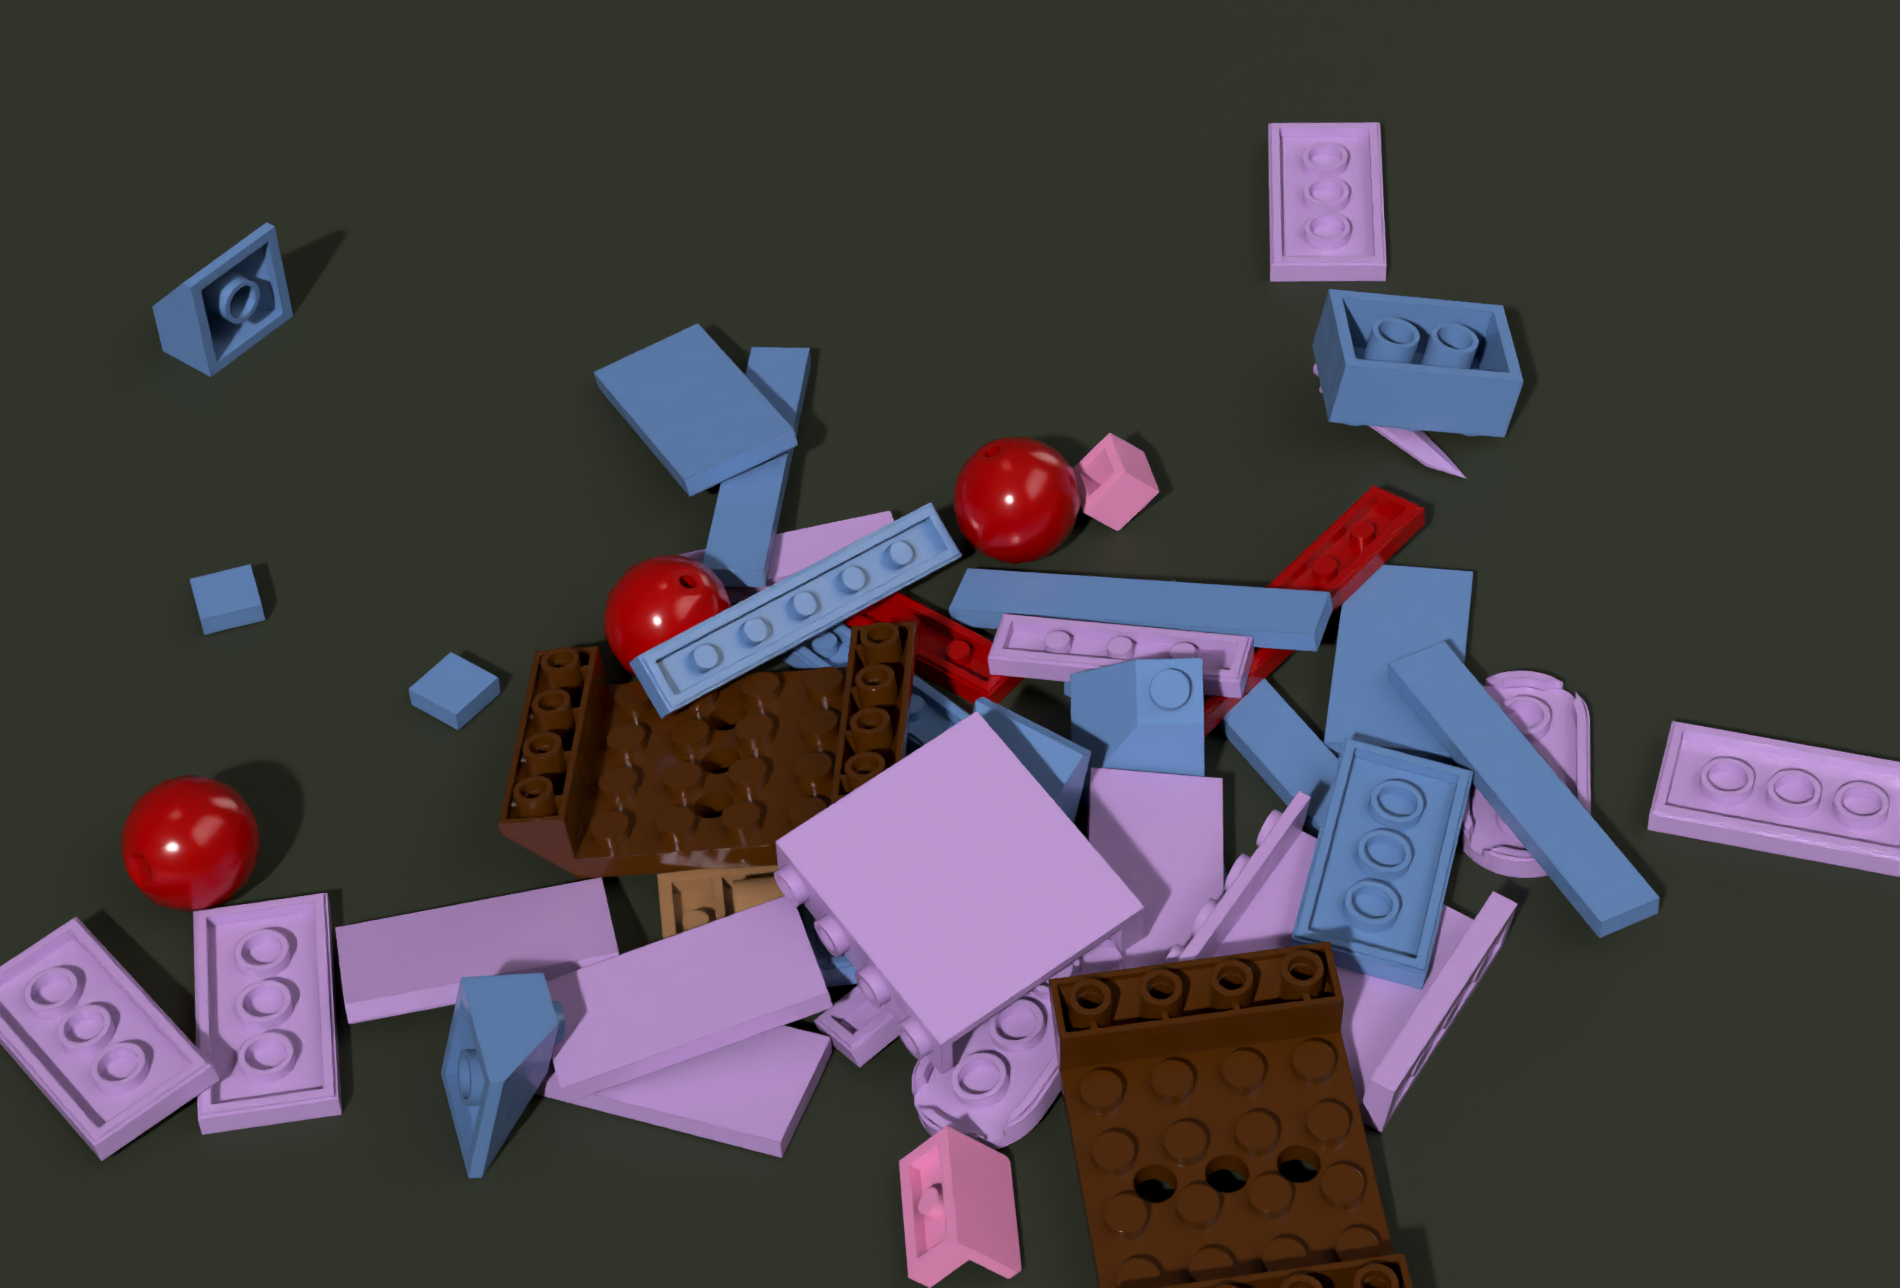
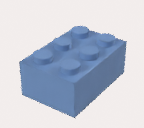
M1335 289L1328 290L1312 347L1329 422L1344 423L1350 426L1368 425L1401 428L1407 431L1424 430L1458 433L1471 437L1480 435L1505 438L1524 381L1503 305Z

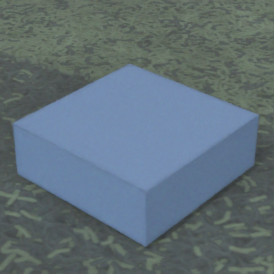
M251 564L190 579L204 635L265 620Z
M452 652L408 689L411 705L458 731L501 694L499 678Z

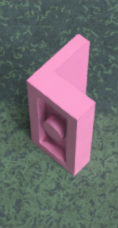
M947 1125L899 1161L908 1278L931 1288L968 1260L1007 1279H1011L1021 1272L1022 1266L1011 1162L1007 1156Z

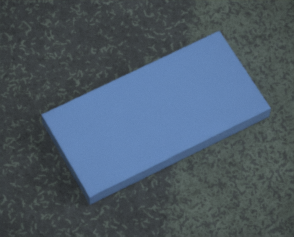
M698 323L593 372L600 391L690 497L789 451L798 445L793 427Z
M1383 564L1342 604L1324 744L1337 758H1339L1343 739L1346 737L1455 766L1453 758L1388 680V663L1445 641L1465 665L1473 571Z
M1344 737L1289 947L1330 941L1336 967L1422 990L1430 963L1474 771Z

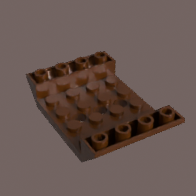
M916 621L900 623L878 622L871 625L852 626L847 667H821L813 670L774 673L757 672L743 675L663 719L659 716L640 681L608 685L598 646L558 647L552 650L535 651L498 822L501 835L580 879L669 873L704 868L729 869L778 865L775 841L905 758L918 637ZM736 724L734 729L719 730L725 726ZM729 767L728 772L713 774L718 769ZM723 811L720 817L705 818L713 812Z
M1330 941L1049 979L1060 1086L1098 1288H1413L1405 1253L1394 1254L1341 1034L1344 999ZM1298 1159L1310 1163L1316 1168L1318 1174L1310 1181L1296 1183L1284 1178L1278 1169L1285 1162ZM1229 1169L1238 1172L1244 1177L1246 1184L1238 1191L1224 1193L1212 1188L1207 1179L1215 1171ZM1159 1179L1167 1182L1174 1189L1175 1193L1166 1201L1152 1203L1140 1198L1135 1190L1137 1186L1146 1180Z

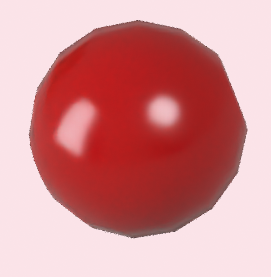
M1024 436L995 439L980 447L962 465L956 478L952 496L960 532L983 555L1008 564L1037 561L1053 553L1072 534L1081 505L1074 470L1060 452L1041 441Z
M681 555L650 557L630 566L608 593L603 631L615 658L627 672L637 677L629 664L635 657L732 607V603L722 581L710 568L699 561Z
M188 774L162 781L136 799L121 830L120 848L129 878L146 898L158 906L193 913V911L214 908L228 902L246 886L260 856L261 839L257 822L251 809L236 790L224 782Z

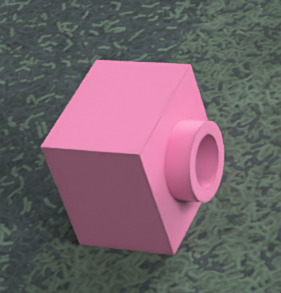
M1112 433L1103 438L1073 468L1083 512L1116 531L1122 529L1160 492L1145 453Z

